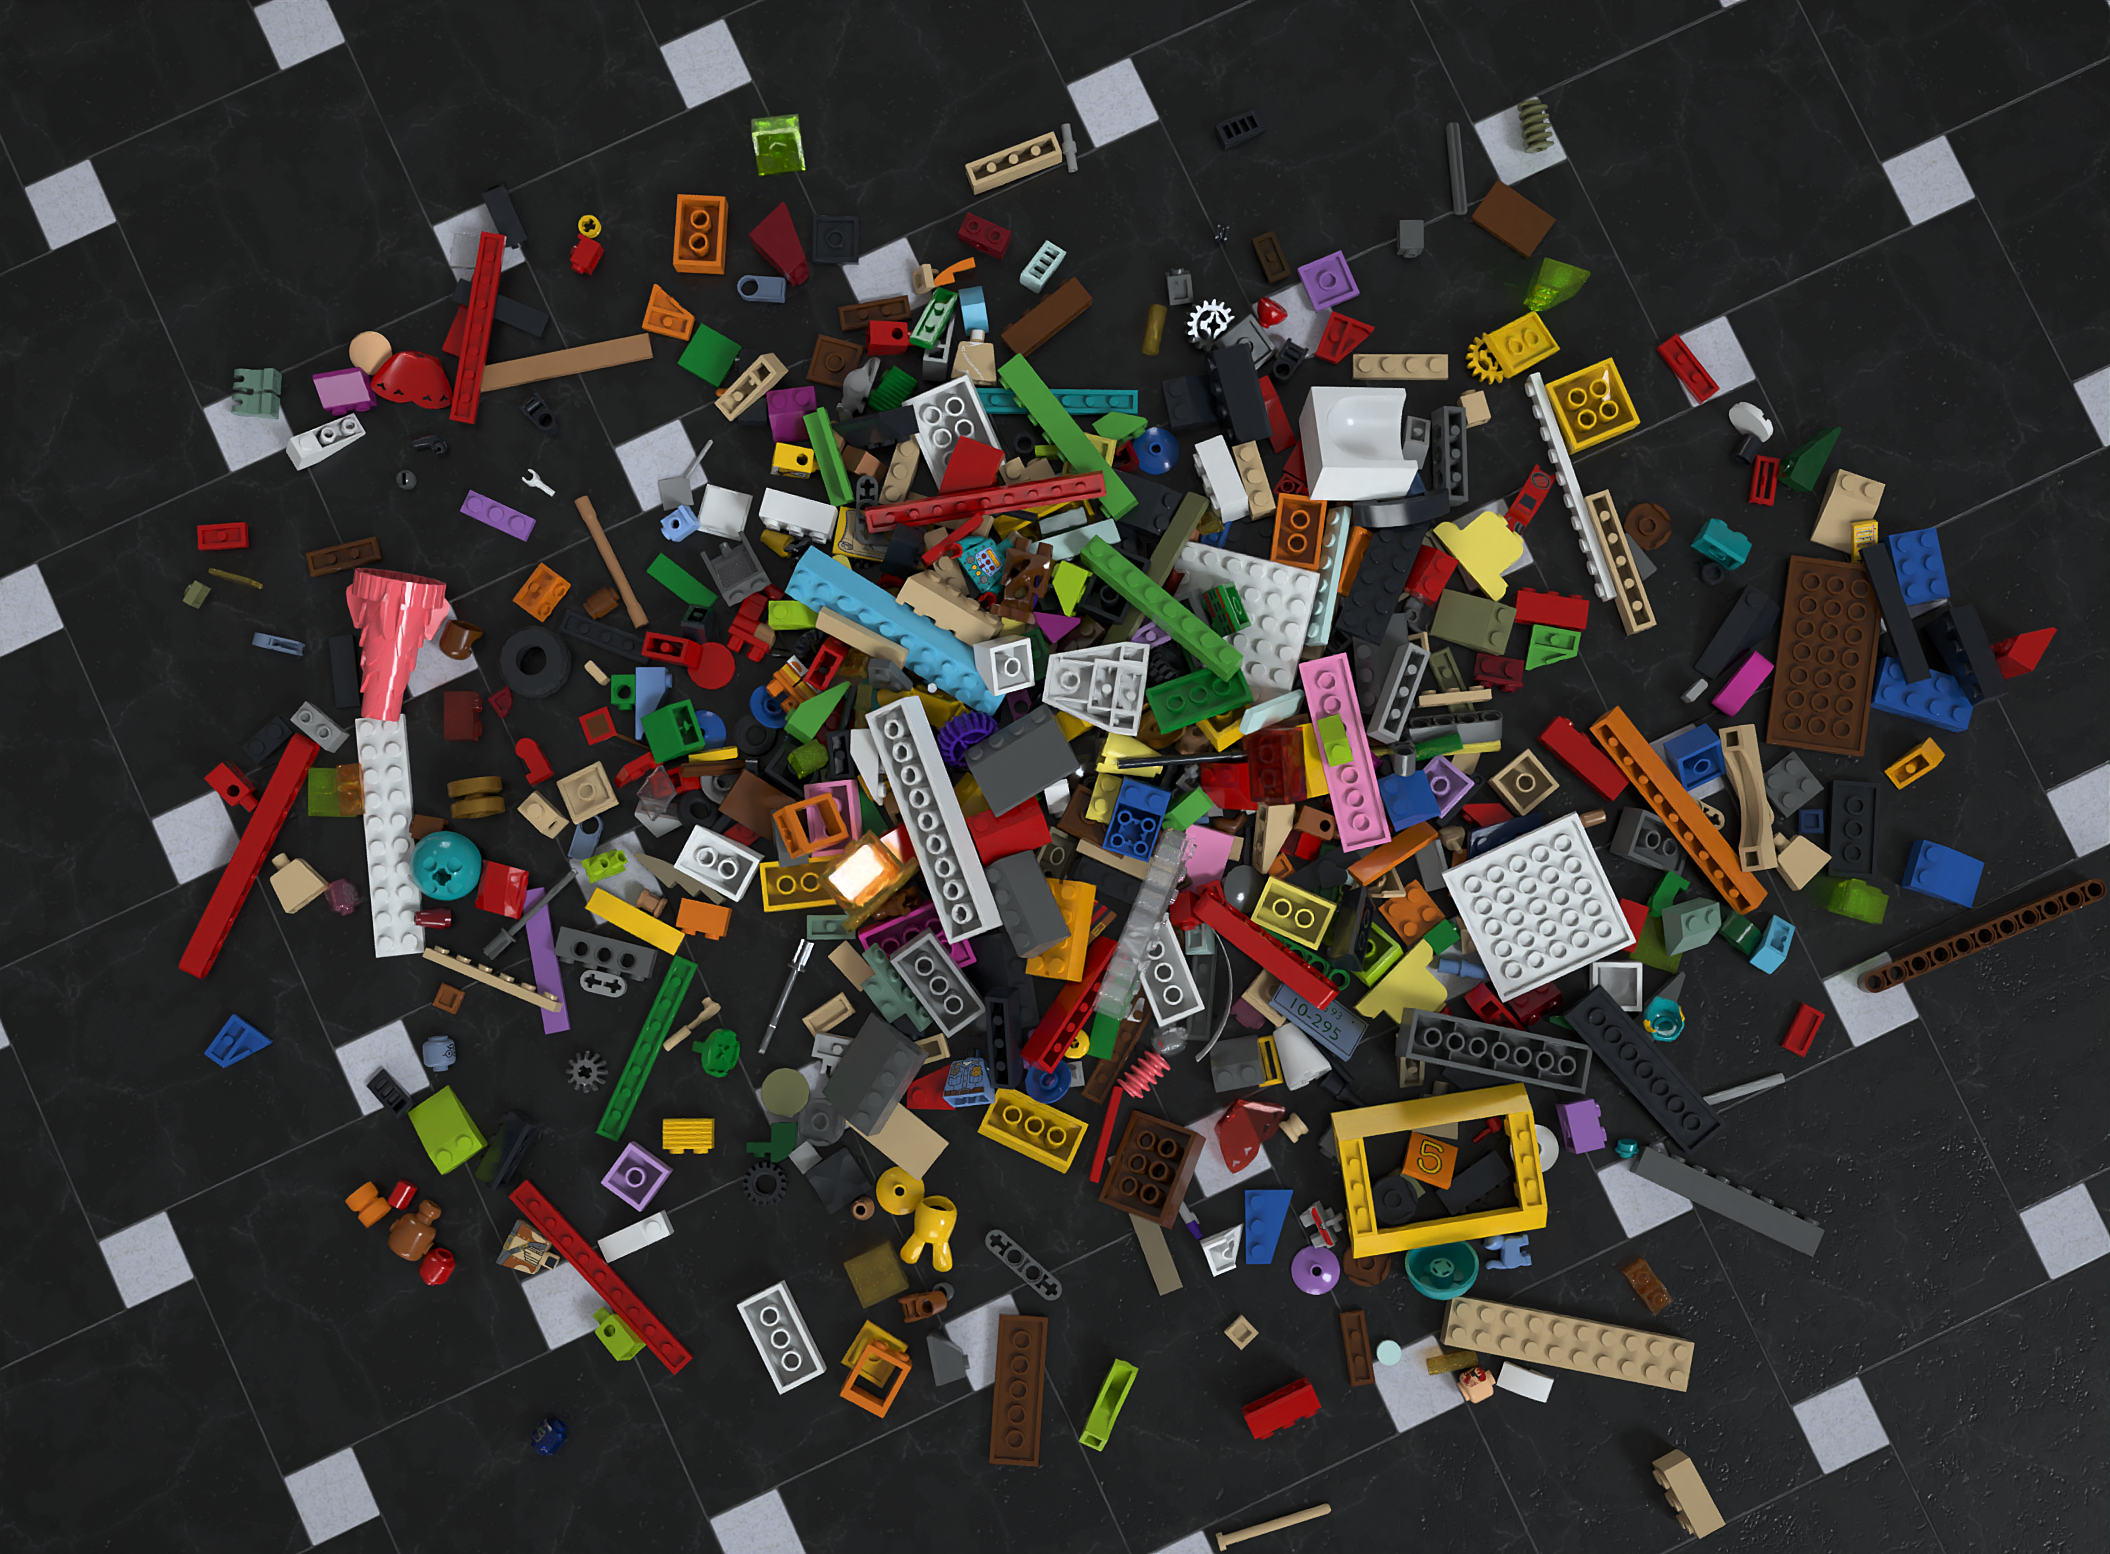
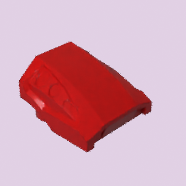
M482 860L483 868L475 900V908L520 919L527 897L529 872Z

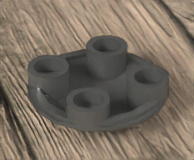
M1413 596L1406 600L1403 613H1406L1407 626L1414 633L1427 632V636H1433L1429 634L1439 597L1432 607Z
M1246 865L1233 868L1221 880L1220 884L1226 901L1242 913L1255 910L1265 888L1263 878L1259 872L1253 867Z

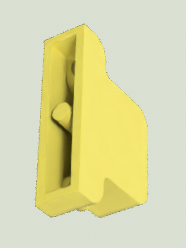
M1491 511L1482 513L1463 530H1460L1454 522H1442L1432 532L1440 544L1453 558L1459 561L1460 567L1489 600L1500 601L1508 587L1500 575L1517 562L1523 553L1522 543L1524 541L1515 531L1512 533L1506 527L1508 522L1500 513L1496 515Z
M1419 939L1407 951L1405 956L1353 1008L1360 1015L1371 1017L1372 1019L1383 1010L1399 1027L1403 1007L1435 1013L1440 1012L1446 1005L1444 1001L1447 998V990L1426 969V966L1434 958L1432 956V947L1424 939Z

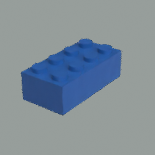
M1884 657L1877 660L1870 707L1956 733L1967 730L1973 706H1971L1954 676L1929 669L1932 678L1906 685L1897 659Z

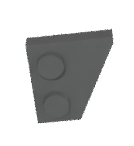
M870 659L868 673L871 688L888 689L895 693L911 691L913 682L892 660Z

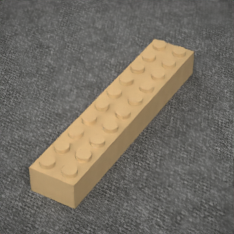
M1466 1295L1447 1300L1440 1341L1445 1345L1684 1392L1687 1390L1695 1344L1685 1338Z

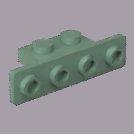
M874 943L862 953V956L874 970L875 974L860 985L889 1024L906 1013L920 1032L923 1031L934 1019L887 958L885 952L877 943Z

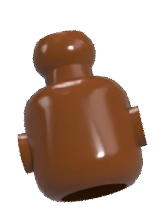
M426 1199L420 1203L417 1214L407 1213L400 1220L397 1219L389 1230L392 1232L388 1238L389 1248L400 1257L409 1261H417L423 1255H426L430 1247L434 1245L432 1241L436 1235V1229L432 1222L441 1215V1208L434 1202Z

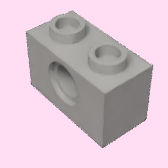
M306 701L290 719L326 751L333 753L350 735L317 706Z

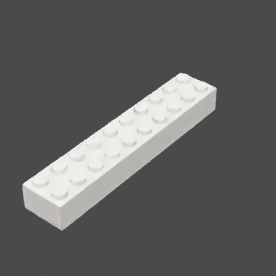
M919 695L901 698L866 714L865 717L949 945L1003 925Z

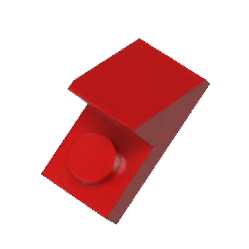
M1291 830L1279 852L1313 862L1318 857L1322 840L1304 832L1299 833Z

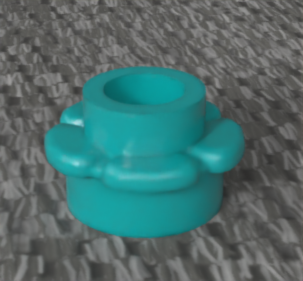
M1632 1139L1618 1140L1617 1148H1615V1151L1620 1153V1157L1633 1158L1640 1151L1637 1148V1141Z

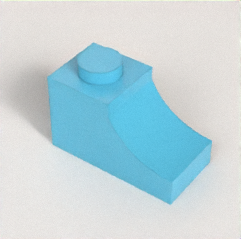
M1774 915L1768 922L1762 940L1753 950L1750 963L1771 974L1786 959L1795 927Z

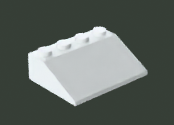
M969 373L901 403L903 407L913 404L920 431L915 436L939 490L948 463L961 435L1002 450ZM1004 457V459H1003L1001 465H1004V464L1006 463V458H1005V457Z

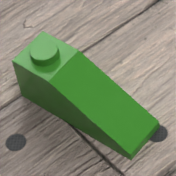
M846 681L801 703L797 710L792 708L784 719L787 721L784 730L808 746L844 696L851 683Z

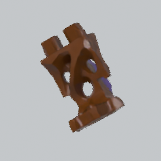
M1017 537L1013 549L1007 547L1005 567L1000 583L1005 585V599L1000 605L993 603L989 614L1027 624H1036V615L1033 613V609L1037 603V597L1044 598L1050 576L1056 565V560L1052 559L1053 545L1039 542L1036 554L1029 553L1032 540ZM1017 569L1018 575L1012 579V571ZM1038 575L1041 577V582L1039 586ZM1024 587L1026 590L1025 595L1017 598L1015 592L1018 588Z

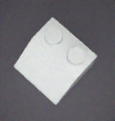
M1012 634L973 644L976 669L992 696L1035 685L1030 638Z

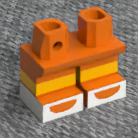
M795 655L779 671L773 674V680L766 687V691L772 698H776L781 692L788 696L781 703L782 709L787 714L792 708L797 710L801 703L823 693L803 680L808 670Z

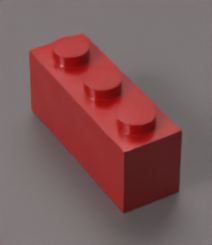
M1521 588V591L1518 590L1514 593L1512 607L1517 609L1514 618L1515 623L1536 624L1582 632L1586 629L1589 601L1583 600V596L1569 595L1568 597H1561L1558 592L1545 591V594L1535 593L1536 590L1532 588Z

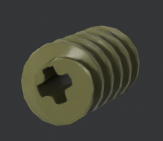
M1538 99L1528 100L1517 106V110L1521 112L1519 114V119L1522 121L1520 128L1524 130L1522 132V138L1525 139L1523 146L1527 148L1525 153L1530 154L1544 151L1554 145L1553 141L1546 140L1553 135L1552 132H1545L1546 129L1551 127V124L1543 122L1550 117L1549 114L1542 113V111L1548 109V105L1540 104L1541 100Z

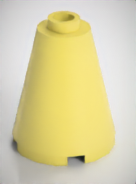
M1106 731L1108 737L1102 741L1095 764L1097 765L1095 771L1153 778L1156 773H1161L1163 766L1118 769V759L1161 756V754L1130 735Z

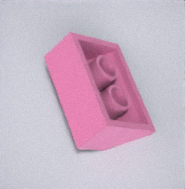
M858 780L804 785L805 800L831 792L849 835L848 838L835 845L812 852V857L853 853L863 847L865 843ZM817 805L806 808L811 843L830 837Z

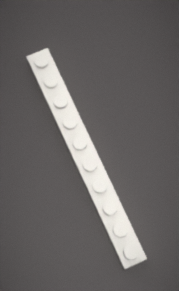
M1539 372L1531 374L1526 379L1525 390L1528 397H1532L1534 416L1540 420L1542 439L1547 441L1550 449L1548 450L1551 463H1555L1557 482L1560 486H1563L1565 505L1571 509L1573 528L1578 530L1581 538L1579 539L1580 548L1583 553L1586 552L1588 571L1591 575H1594L1596 581L1594 585L1596 594L1602 598L1603 602L1611 600L1617 596L1543 381Z

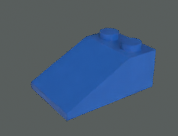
M1927 840L1914 841L1901 887L1970 909L1972 908L1984 862Z

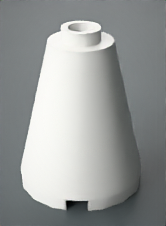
M1285 1020L1279 1028L1275 1026L1276 1030L1273 1032L1285 1081L1291 1091L1309 1084V1081L1314 1078L1317 1080L1332 1069L1328 1060L1296 1024Z

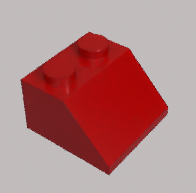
M1422 544L1403 591L1432 607L1459 561L1439 549Z
M1216 761L1200 763L1201 787L1219 809L1258 810L1256 762Z

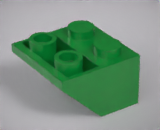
M690 699L665 706L640 718L655 764L701 751L705 746V741Z

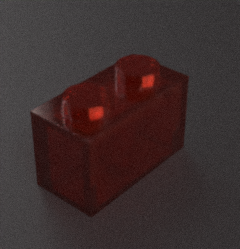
M444 691V740L449 742L478 741V735L482 734V723L478 721V712L482 711V699L478 693L474 691Z

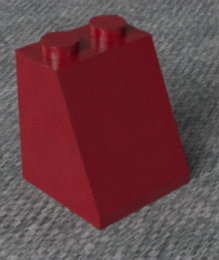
M782 202L748 235L754 249L794 287L797 283L799 285L808 278L810 270L787 206Z

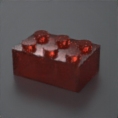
M1266 726L1247 734L1251 802L1290 804L1307 800L1303 727Z

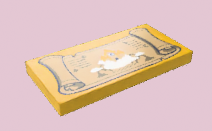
M840 506L832 554L882 563L888 546H865L860 544L855 536L856 509ZM860 510V513L865 516L864 510ZM859 520V524L864 523V531L859 533L864 536V540H868L869 536H873V533H869L867 522ZM933 524L920 525L925 533L934 529ZM895 530L884 531V538L887 541H891ZM925 546V548H924V551H923V553H922V556H923L926 552H928L926 546ZM916 556L915 559L919 560L916 570H927V567L925 568L920 562L921 558Z

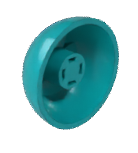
M449 831L435 832L425 836L416 844L410 857V873L415 885L425 895L443 901L459 899L471 892L478 884L483 868L481 854L474 843L461 834Z
M1458 1241L1409 1249L1405 1258V1268L1409 1280L1420 1293L1436 1300H1450L1461 1296L1473 1285L1478 1274L1479 1260L1475 1250L1466 1241Z

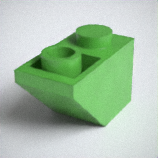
M1112 411L1093 423L1092 430L1095 435L1117 440V448L1132 436L1136 439L1144 434L1148 421L1143 417Z

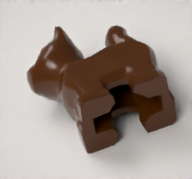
M913 886L898 889L891 895L886 896L884 902L875 899L871 900L872 917L881 921L887 919L888 916L896 917L902 915V917H906L911 913L909 907H918L922 903V899Z

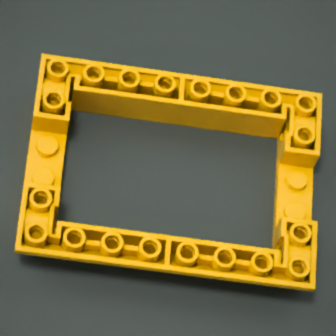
M1523 1082L1331 1113L1337 1158L1342 1168L1348 1207L1345 1210L1353 1258L1546 1227L1547 1201L1532 1107ZM1505 1114L1504 1126L1506 1135L1510 1136L1517 1179V1182H1513L1515 1197L1519 1200V1207L1515 1206L1377 1229L1363 1137Z

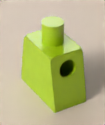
M604 1306L593 1314V1318L600 1325L595 1329L596 1335L617 1361L631 1360L646 1345L618 1314L611 1315Z

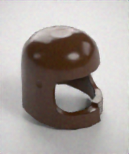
M449 619L440 637L439 649L451 659L466 660L472 654L470 647L473 641L481 638L484 631L471 623Z

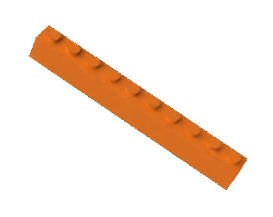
M1617 705L1600 716L1589 729L1730 906L1742 916L1756 909L1768 894L1750 871L1742 872L1741 861L1738 855L1620 707Z

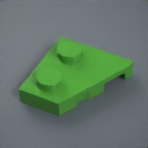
M1532 624L1524 669L1531 670L1542 665L1577 656L1581 632Z

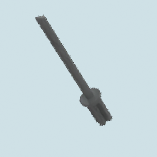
M573 868L509 930L502 927V932L483 949L484 953L493 960L512 941L516 942L517 940L513 935L579 872Z
M801 938L791 963L787 964L792 970L762 1039L758 1053L764 1054L798 972L806 971L804 967L814 945L813 942Z

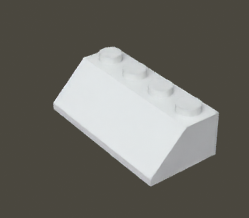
M1169 918L1123 936L1159 1028L1205 1009Z

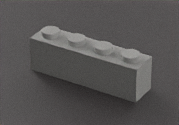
M1407 643L1397 648L1366 735L1385 744L1399 741L1431 652L1412 643Z

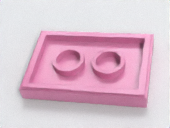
M1195 823L1185 830L1178 858L1193 884L1177 892V894L1188 890L1197 894L1196 886L1219 879V882H1221L1234 835Z

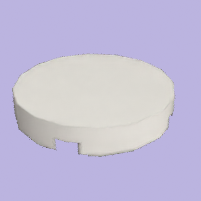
M1740 402L1730 409V420L1741 434L1753 435L1762 442L1768 440L1772 435L1773 427L1769 419L1765 421L1762 417L1764 415L1762 411L1754 405Z

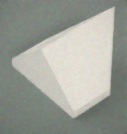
M1244 1223L1200 1240L1213 1276L1236 1268L1235 1261Z

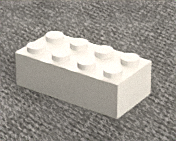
M785 1280L738 1303L737 1307L779 1394L825 1372L827 1367Z

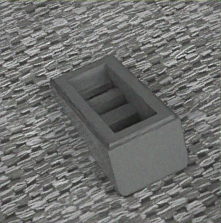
M1626 533L1624 535L1642 582L1654 573L1657 568L1633 538Z

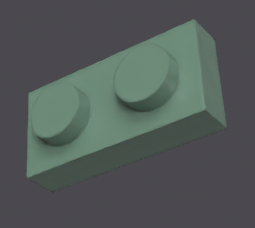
M807 915V940L856 939V915Z

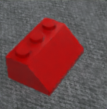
M2051 627L2025 633L1991 645L2004 679L2033 671L2057 629Z
M1035 795L997 818L992 809L966 818L968 831L984 868L999 859L1024 851L1034 850L1052 842L1044 815Z
M1304 1377L1240 1409L1254 1438L1260 1437L1263 1440L1272 1436L1275 1429L1280 1427L1286 1429L1296 1423L1295 1420L1302 1416L1309 1418L1318 1413L1317 1409L1321 1408V1405L1307 1377Z

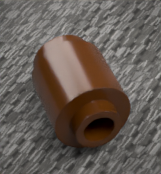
M603 586L589 596L583 606L595 620L597 617L602 618L619 605L617 600L620 597L613 587L608 589L606 586Z

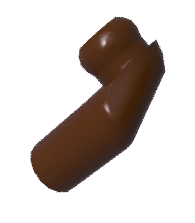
M1240 811L1233 819L1214 818L1211 826L1215 830L1234 834L1248 821V818Z

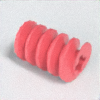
M1153 1048V1053L1144 1052L1146 1060L1137 1059L1140 1067L1130 1066L1133 1074L1123 1073L1126 1081L1117 1079V1082L1133 1098L1134 1096L1144 1097L1141 1089L1150 1091L1148 1082L1157 1084L1155 1075L1164 1076L1161 1068L1171 1069L1169 1064Z

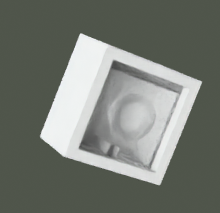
M1596 960L1590 963V990L1600 983L1624 1011H1642L1641 961Z

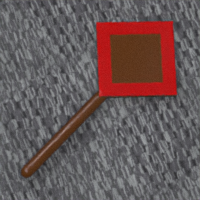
M607 706L579 717L589 746L616 736L651 751L649 745L616 731Z

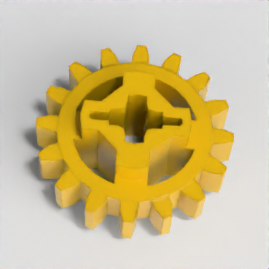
M1483 333L1481 340L1476 337L1473 340L1474 345L1468 347L1471 353L1466 355V359L1471 360V362L1467 365V369L1473 368L1472 376L1474 377L1479 374L1480 382L1487 378L1489 384H1492L1494 379L1501 383L1503 376L1507 379L1508 377L1503 369L1497 372L1500 364L1497 360L1493 363L1491 357H1488L1490 353L1492 354L1488 346L1486 350L1478 352V349L1486 344L1483 338L1487 334Z

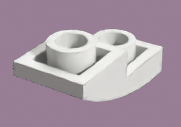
M1505 1361L1496 1385L1528 1398L1546 1402L1554 1379L1532 1369L1527 1370Z

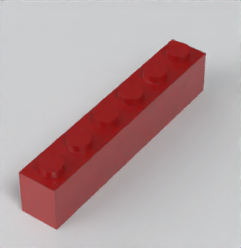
M1100 935L1097 936L1085 956L1082 982L1067 981L1019 1055L1030 1065L1052 1074L1130 955L1117 941Z

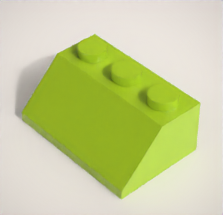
M1062 560L1053 569L1051 576L1054 577L1052 583L1064 614L1069 617H1078V604L1093 571L1071 561Z

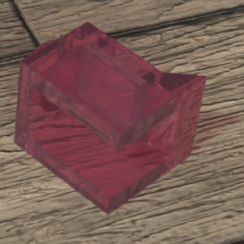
M1241 996L1229 1010V1014H1236L1234 1018L1247 1029L1251 1027L1258 1030L1266 1021L1264 1015Z

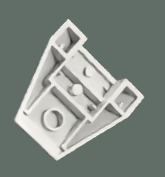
M1121 642L1050 655L1042 701L1111 733L1137 736L1146 687L1150 645Z

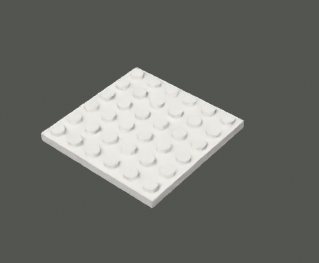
M1576 811L1441 873L1502 1003L1636 943Z

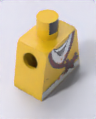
M776 443L770 474L809 479L811 472L821 473L817 459L813 458L814 450ZM802 460L805 465H799L797 461Z

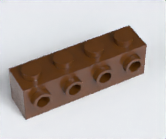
M1075 277L1070 281L1068 279L1062 281L1057 286L1058 290L1052 295L1046 294L1039 300V305L1033 310L1031 308L1027 309L1022 313L1021 319L1017 323H1010L1002 330L1001 342L1014 357L1021 353L1026 358L1092 305L1093 298Z

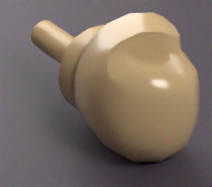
M1449 825L1438 830V839H1440L1443 846L1451 851L1456 850L1458 854L1463 852L1461 846L1465 838V831L1461 826Z

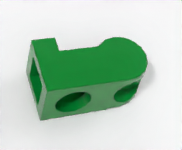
M1671 870L1662 874L1647 901L1646 906L1649 907L1648 914L1655 918L1662 917V909L1673 906L1675 895L1686 891L1690 882Z

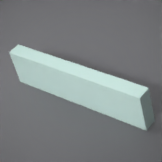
M1111 518L1031 543L1029 553L1036 554L1039 542L1053 545L1052 559L1058 562L1080 555L1082 548L1096 534L1111 545L1120 542L1121 539L1114 520Z
M1298 689L1245 710L1239 731L1247 735L1298 714L1306 695L1305 692Z

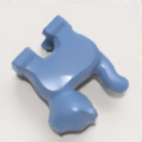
M1521 1233L1519 1235L1501 1234L1484 1237L1483 1247L1489 1250L1500 1248V1260H1489L1485 1263L1486 1269H1512L1520 1265H1531L1530 1254H1527L1526 1250L1520 1253V1247L1529 1244L1528 1235Z

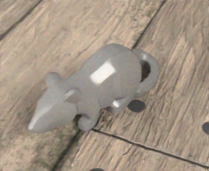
M872 357L862 368L851 371L845 377L842 402L838 403L836 407L840 421L852 419L853 413L857 409L862 414L866 403L862 399L863 397L868 398L881 361L879 358Z

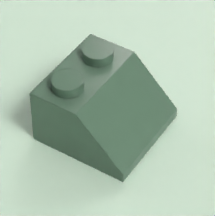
M1698 897L1662 909L1666 955L1672 956L1708 944L1721 927L1719 902Z

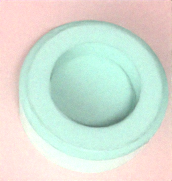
M1383 1340L1376 1348V1355L1381 1363L1394 1365L1401 1358V1349L1393 1340Z

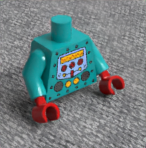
M982 535L965 536L956 543L945 546V550L952 549L953 555L949 559L956 558L978 592L985 593L978 598V601L981 602L986 599L988 605L985 609H989L993 603L996 604V598L1004 587L1000 583L1005 567L1007 547L1013 549L1014 546L1008 538L996 545L991 538L986 539Z

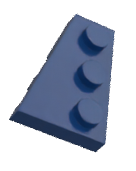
M1293 1189L1244 1190L1246 1264H1271Z

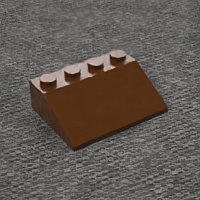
M1133 1110L1098 1201L1172 1230L1206 1138L1198 1132Z

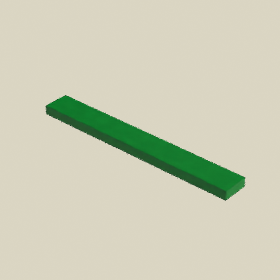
M675 955L595 1133L615 1142L620 1141L660 1052L662 1043H664L699 964Z

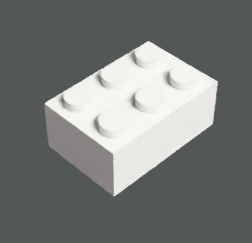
M1219 435L1196 444V454H1193L1194 466L1198 477H1202L1203 489L1207 498L1210 497L1211 508L1215 518L1220 517L1224 525L1228 521L1232 522L1250 515L1247 494L1223 436Z
M766 488L759 517L767 529L780 532L781 528L788 530L792 536L800 538L806 535L812 537L814 542L826 544V541L833 542L839 512L835 506Z

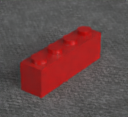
M1560 716L1553 718L1536 740L1607 802L1614 801L1631 780L1618 764L1615 765L1609 760L1610 755L1605 750L1594 747L1591 744L1592 739L1585 733H1578L1573 728L1574 724L1564 716L1562 718Z

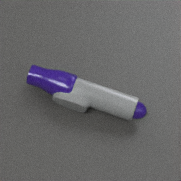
M1182 1201L1179 1213L1187 1228L1197 1240L1203 1236L1198 1226L1199 1221L1195 1214L1188 1210L1184 1201Z

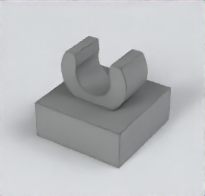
M1082 1061L1068 1062L1067 1064L1071 1071L1070 1087L1085 1085Z

